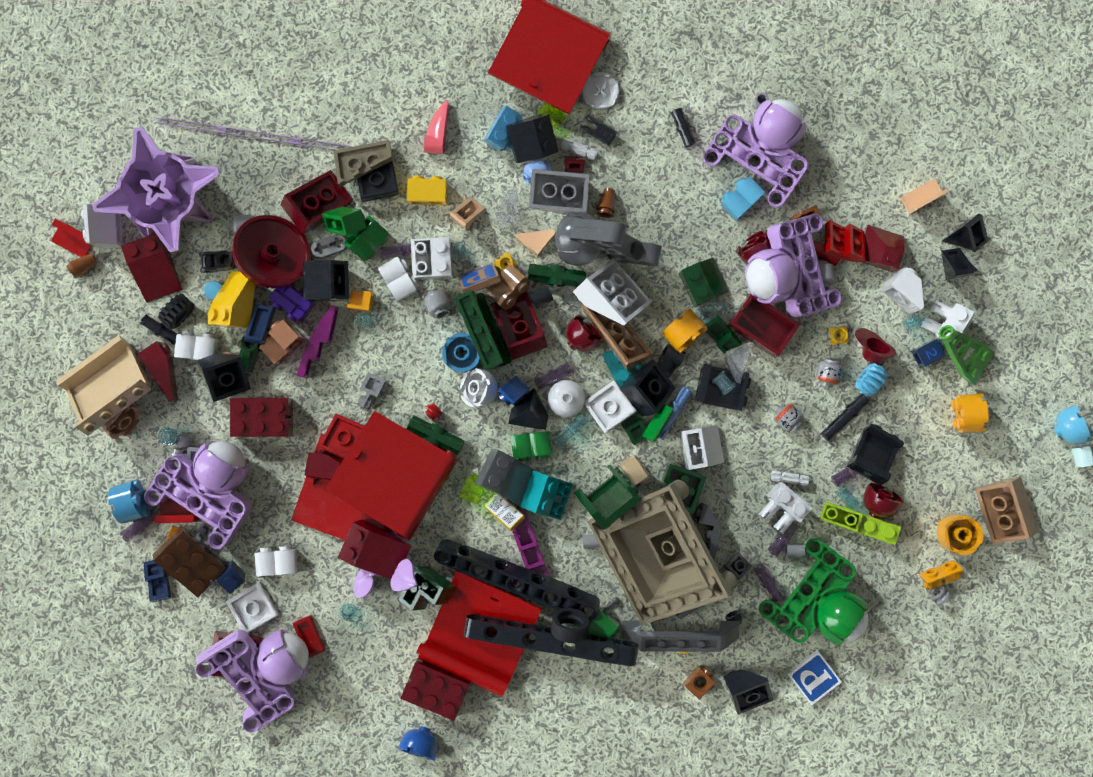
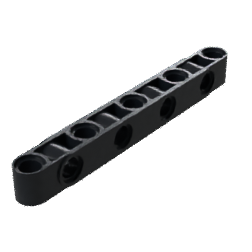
M449 539L440 541L434 553L436 562L460 573L557 610L573 608L584 612L589 620L597 617L600 599L575 586Z
M474 614L466 616L464 637L469 639L624 666L636 665L639 645L632 641L588 634L587 638L583 641L574 643V646H568L565 642L556 639L552 635L551 627ZM488 627H494L497 633H491ZM527 634H533L536 639H529ZM606 647H611L614 650V652L607 653L604 649Z

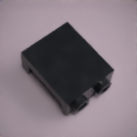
M702 364L694 402L742 411V408H745L747 404L746 389H749L751 384L749 373Z
M869 424L861 432L846 467L881 486L890 480L892 474L889 473L898 449L904 445V441L900 440L898 436L884 431L878 425Z

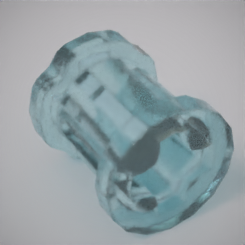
M724 370L711 380L712 383L719 387L723 396L736 386V383H732L725 375Z

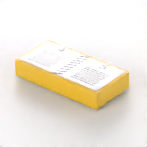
M496 494L484 505L485 509L511 532L525 519L524 515L507 500Z

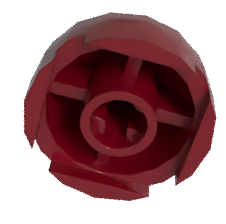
M768 230L765 233L759 231L746 239L748 242L743 248L740 245L737 247L736 253L745 264H749L748 260L755 253L765 249H772L767 236Z
M578 314L569 322L566 328V337L569 340L567 344L574 351L576 349L584 353L594 351L603 343L601 341L602 337L591 323L588 325L583 321L586 319L585 317Z
M871 482L866 487L863 495V503L866 509L869 510V515L877 519L896 515L901 509L904 499L893 491L891 494L884 490L886 487Z

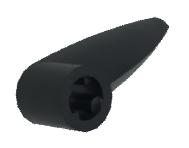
M669 343L665 346L657 364L668 378L682 364L686 352L683 351L680 354Z

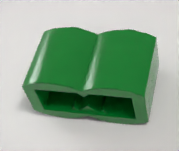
M370 215L365 218L366 228L360 230V233L357 235L349 236L344 242L363 261L372 258L376 248L383 245L389 235V232Z
M549 431L510 436L513 457L521 462L529 461V457L537 456V460L547 459L548 454H552Z

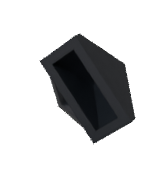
M979 213L969 218L944 238L942 242L976 252L989 241L982 214Z
M961 248L941 250L946 280L982 274L967 259Z
M532 388L511 409L508 424L546 430L549 415L535 388Z

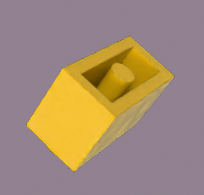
M418 175L408 178V204L447 206L446 179H443L441 176H432V179H424V176Z

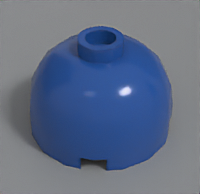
M420 726L419 729H411L403 735L398 749L414 756L427 757V760L435 761L439 746L436 737L430 733L431 729Z

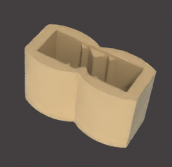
M637 455L631 456L619 465L626 477L634 485L641 486L648 481L649 473Z

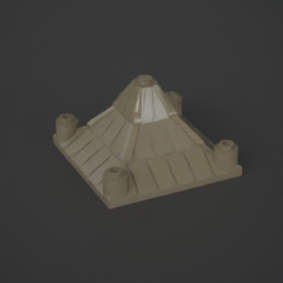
M675 480L668 486L641 497V501L604 531L593 518L587 521L641 625L728 598L733 594L732 590L737 586V578L732 572L723 571L720 573L718 571V567L703 541L700 527L692 520L682 500L688 497L689 488L682 480Z

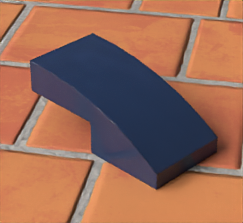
M153 560L143 562L145 581L148 582L149 601L153 603L171 599L167 572Z

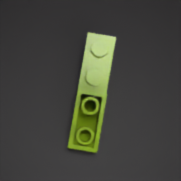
M827 501L824 503L819 520L896 545L901 527Z

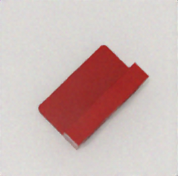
M55 218L52 226L58 229L51 241L80 257L87 255L92 245L86 243L83 238V232Z
M173 499L160 503V515L155 516V523H194L199 521L198 516Z

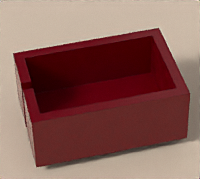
M750 293L728 326L776 358L780 356L800 326V323L773 305L759 302L757 297Z
M230 398V437H293V419H285V415L293 416V398Z
M417 658L400 699L455 721L470 682Z

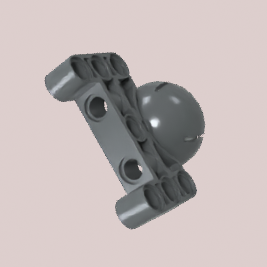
M572 212L562 218L555 236L558 256L565 263L574 266L592 263L601 253L607 256L609 260L613 258L621 260L620 262L658 266L662 246L654 243L640 242L625 233L626 225L612 221H601L591 214L584 212Z

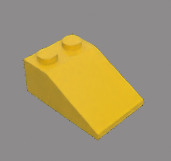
M231 271L210 305L208 324L227 328L247 329L252 314L255 283L248 280L240 271Z

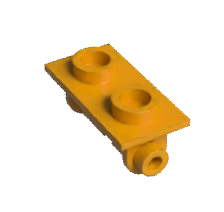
M954 560L945 562L936 568L927 569L925 572L920 573L919 576L925 581L923 582L924 588L926 590H933L943 585L941 579H944L946 584L959 580L963 576L962 571L964 570Z

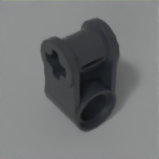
M206 251L199 253L202 264L201 273H216L218 271L233 270L237 267L232 253L228 251ZM229 256L230 262L225 265L224 260Z

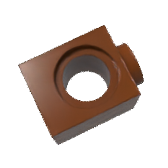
M698 666L686 678L683 684L700 700L715 684L712 679L714 675L706 667L702 669ZM704 677V683L696 685L695 681L697 678Z

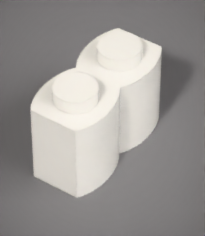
M398 257L378 267V270L396 301L400 302L418 291L416 288L418 283L413 276L410 277L406 270L409 267L405 260H400Z
M183 331L182 335L177 334L174 357L198 360L216 354L219 339H215L212 334L202 333V337L194 336V332Z
M291 545L279 546V550H272V547L260 548V551L255 553L256 576L298 572L296 549H291Z

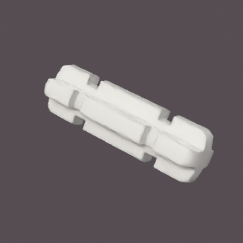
M564 138L561 144V149L568 151L569 149L574 154L583 157L588 156L587 158L591 160L596 159L597 149H589L588 146L575 141L572 143L567 138Z
M772 471L771 473L772 481L808 486L809 476H799V474L786 472L781 473L780 471Z

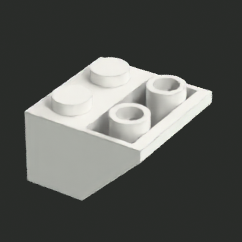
M83 204L81 216L85 226L83 238L86 243L99 249L121 247L123 245L121 214L94 212L92 204Z
M449 237L411 239L413 278H453L452 250Z
M718 425L680 431L687 470L724 463Z

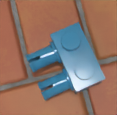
M507 105L501 108L483 141L498 151L506 148L513 152L506 125L520 121L522 115Z

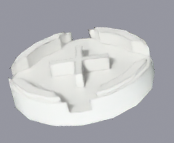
M604 72L590 75L582 90V98L586 105L599 111L612 107L619 96L617 81H615L613 76Z

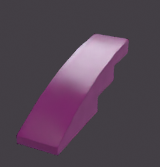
M332 305L318 323L302 355L297 372L298 377L308 379L312 360L320 361L323 343L331 345L339 307Z
M526 509L519 510L525 519L513 530V534L524 566L527 569L549 577Z

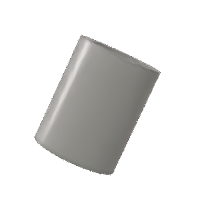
M763 92L758 93L753 100V107L757 110L761 105L757 99H761L764 102L769 100L768 95Z
M594 534L582 536L584 549L600 547Z
M786 544L785 557L804 558L805 546Z

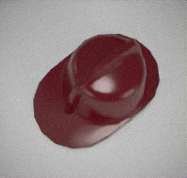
M858 328L855 331L856 339L863 346L862 356L865 360L883 366L888 358H893L896 355V350L875 332L866 328Z

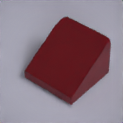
M564 156V172L584 174V157Z

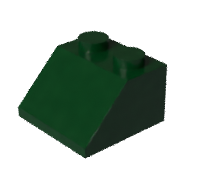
M714 258L698 262L679 272V276L694 308L729 292Z

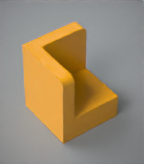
M351 291L350 303L346 305V308L372 313L374 293L371 291Z

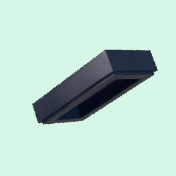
M255 304L244 337L246 342L265 345L275 313L274 307Z

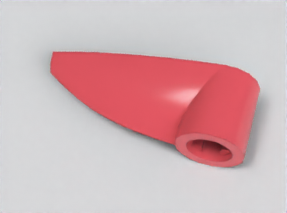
M445 101L439 107L430 122L427 135L424 138L425 153L444 154L449 110L448 101Z

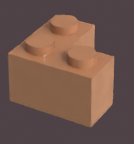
M286 320L276 321L271 326L272 330L268 332L270 335L267 336L265 345L259 346L275 365L281 364L306 341L305 337L296 327Z

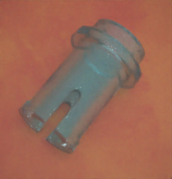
M845 485L835 492L846 504V508L852 510L860 503L858 501L859 498L854 497Z

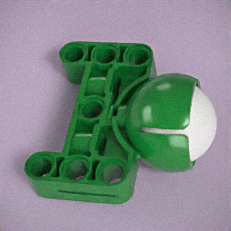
M811 538L806 542L805 550L816 562L781 608L770 600H764L759 605V612L769 622L798 643L805 642L816 627H818L821 634L829 642L840 646L842 643L853 642L865 633L869 622L867 613L869 606L867 602L859 595L845 591V588L856 575V568L821 540ZM809 543H818L819 551L816 553L811 552L808 548ZM827 554L835 556L836 561L834 564L829 565L825 562ZM843 566L851 568L852 574L849 577L842 575L841 569ZM829 574L832 575V576L829 578V580L826 582V584L822 587L821 585H822V583L825 581V579L828 577V575H829ZM805 584L812 587V593L809 596H805L801 592V588ZM770 603L773 606L771 614L767 615L762 612L763 604ZM807 605L808 608L804 611V613L801 615V617L798 618L797 616L800 614V612L803 610V608ZM782 615L787 616L789 619V624L785 627H781L778 624V618ZM796 628H802L805 631V636L802 639L794 637Z

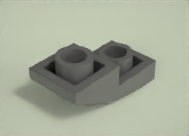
M737 552L719 572L730 571L736 576L737 580H740L752 565Z

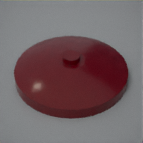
M260 215L247 220L239 227L232 242V256L239 271L251 282L265 288L280 289L297 283L303 277V262L311 260V250L305 235L301 234L296 225L278 216Z

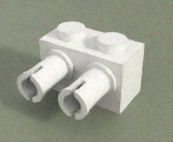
M936 300L931 311L945 317V323L941 324L926 316L925 321L921 325L922 328L935 333L937 341L944 345L938 335L939 330L945 325H951L956 331L965 334L974 319L975 312L956 303L955 307L951 308Z
M778 482L766 496L770 502L759 515L768 522L778 509H782L784 515L773 527L781 534H784L793 521L800 523L812 510V507L783 482Z

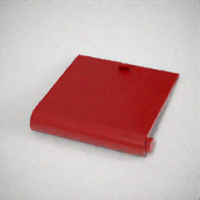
M522 0V8L495 57L488 74L570 115L596 62L608 45L612 33L545 0Z
M374 411L324 491L390 528L401 538L410 541L456 465V455L449 450H441Z
M321 433L315 450H321L318 446L325 434ZM327 452V455L341 464L342 458ZM306 476L291 521L343 540L346 539L352 523L361 519L388 533V527L324 491L329 481L316 480Z
M456 571L451 582L456 588L448 604L441 605L427 640L424 644L420 643L416 654H419L418 659L503 698L524 648L464 637L466 616L474 614L535 624L542 608L479 579ZM488 627L491 633H497L494 627Z

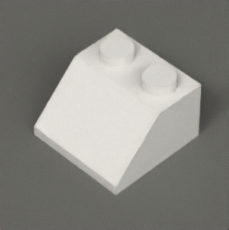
M905 267L894 272L880 289L909 314L924 308L922 281L918 277V273L912 268Z

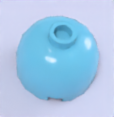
M1077 405L1062 410L1056 418L1057 426L1053 427L1058 438L1062 437L1066 442L1075 445L1092 441L1084 418L1078 416L1080 410Z

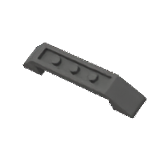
M701 503L700 507L697 506L695 518H697L699 523L711 525V529H707L706 540H708L707 548L715 561L722 527L708 505ZM700 607L678 613L676 616L682 619Z
M622 621V638L637 643L640 651L721 652L739 639V621H719V632L641 631L640 621Z

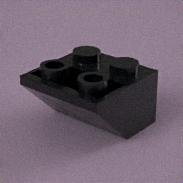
M304 261V300H349L348 261Z

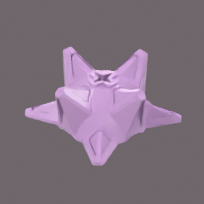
M141 126L134 129L132 159L126 164L124 171L118 179L117 186L93 203L92 206L94 212L126 214L145 237L156 233L169 252L173 253L179 250L181 221L211 222L212 216L197 197V192L220 175L219 168L217 166L195 165L196 161L191 156L160 151Z

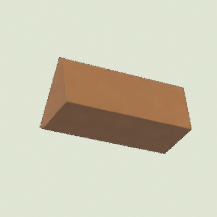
M582 304L583 312L627 372L652 355L629 323L622 325Z

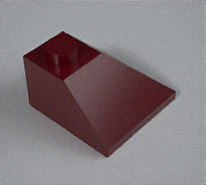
M867 225L865 231L866 261L863 263L889 272L898 270L905 251L904 236Z

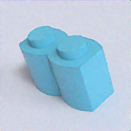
M750 176L746 180L744 178L740 179L735 184L736 189L733 192L729 190L721 198L723 202L720 206L735 221L765 194V191Z

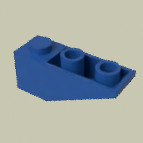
M515 376L498 391L501 393L499 397L508 406L511 403L515 406L530 389Z

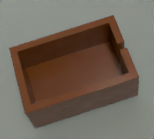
M182 526L152 554L154 562L197 598L211 585L210 580L214 582L226 570L224 562Z

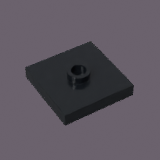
M393 161L357 178L362 202L399 195Z

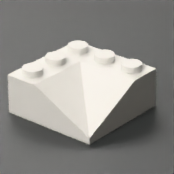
M615 259L586 278L573 291L579 301L586 307L622 325L629 323L652 303Z

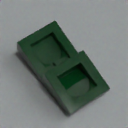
M719 315L706 324L708 328L706 333L716 342L717 347L728 358L744 348L736 334Z
M637 412L621 423L633 445L646 439L643 437L646 427Z

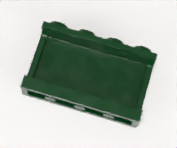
M470 290L455 297L454 300L484 369L495 370L511 363V356L483 293L475 295L474 291Z
M611 465L607 467L613 475L588 496L580 488L574 492L603 531L641 501L637 495L640 492L618 467L613 468Z

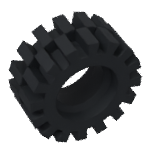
M180 293L171 298L170 302L165 304V307H162L158 318L169 329H175L189 317V314L195 308V304L184 294Z

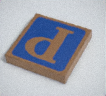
M494 263L458 276L463 293L470 290L476 292L501 282Z

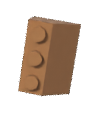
M1021 477L1004 479L975 488L992 544L1029 539L1038 533Z

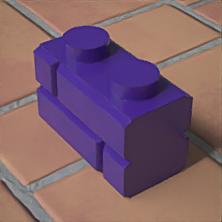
M293 286L274 289L269 296V299L273 301L271 305L279 311L283 308L288 312L286 316L294 322L297 320L303 322L316 305L312 301L304 300V295Z

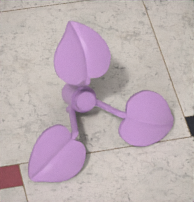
M390 529V531L388 532L389 534L406 542L405 539L401 538L400 536L395 534L393 530ZM402 560L398 564L397 569H395V573L391 578V588L394 591H406L418 585L414 574V568L417 566L413 565L411 560ZM361 569L354 582L355 597L364 598L368 596L374 586V576L380 575Z

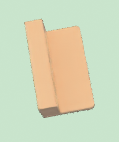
M934 178L902 196L900 199L908 213L911 214L948 193L949 190L945 189L942 191Z

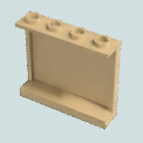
M120 335L56 380L58 386L67 391L79 421L74 425L75 428L87 436L152 390L131 344Z

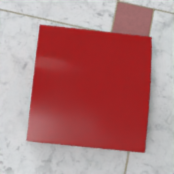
M829 220L825 223V253L842 260L863 263L866 261L864 231L852 224L843 227Z

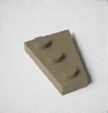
M389 140L333 150L339 187L393 161Z

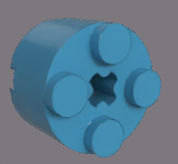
M454 334L443 346V360L455 372L467 373L477 368L481 362L471 336L468 334ZM461 349H464V351L467 352V354L464 355V358H461V356L458 355V353L461 352Z
M139 479L116 485L108 491L109 505L113 504L115 509L111 512L120 524L150 516L149 505L144 499L147 490H144Z

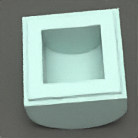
M1082 445L1071 448L1076 467L1093 465L1091 446Z

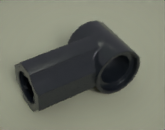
M547 285L529 293L536 309L539 307L543 309L548 306L549 302L554 300Z

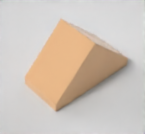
M469 197L450 213V216L454 222L467 231L485 208L472 197Z
M545 230L516 234V237L520 244L539 257L555 237V231Z

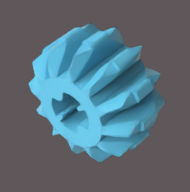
M875 363L869 364L858 376L856 388L862 394L873 396L885 383L887 371Z

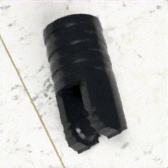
M588 114L586 119L597 125V128L593 131L588 126L582 125L580 129L610 146L618 131Z

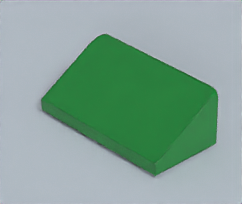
M664 404L660 411L652 418L643 433V437L655 443L674 413L673 408Z

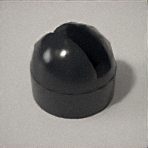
M734 610L725 616L727 621H739V625L742 623V616L739 610Z

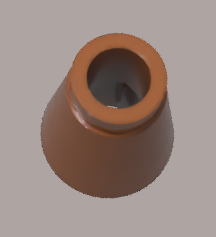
M604 189L596 208L598 216L611 218L612 214L615 213L614 189Z
M90 253L70 261V264L66 267L76 279L79 276L85 275L98 262Z

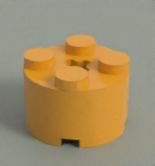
M691 308L682 313L684 317L676 318L662 334L680 354L685 349L690 348L696 342L695 339L699 336L701 337L708 330L704 322Z
M983 393L957 395L955 399L951 400V409L956 411V418L952 421L954 430H958L959 433L987 431V428H984V423H988L989 415L987 401H982L981 398L985 397Z
M951 514L939 521L937 539L944 549L953 553L968 555L974 553L979 545L982 544L984 532L982 526L975 519L965 515Z

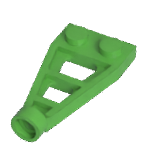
M951 325L943 326L939 330L938 335L942 339L956 369L968 383L975 385L982 376L987 364L991 361L994 352L985 343L956 331ZM959 340H962V345L960 346L958 351H956L955 347L957 343L959 342ZM971 347L974 351L967 363H965L963 358Z

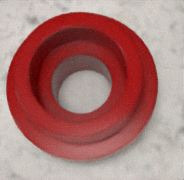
M434 403L426 405L427 410L425 413L429 419L440 420V416H442L441 410Z

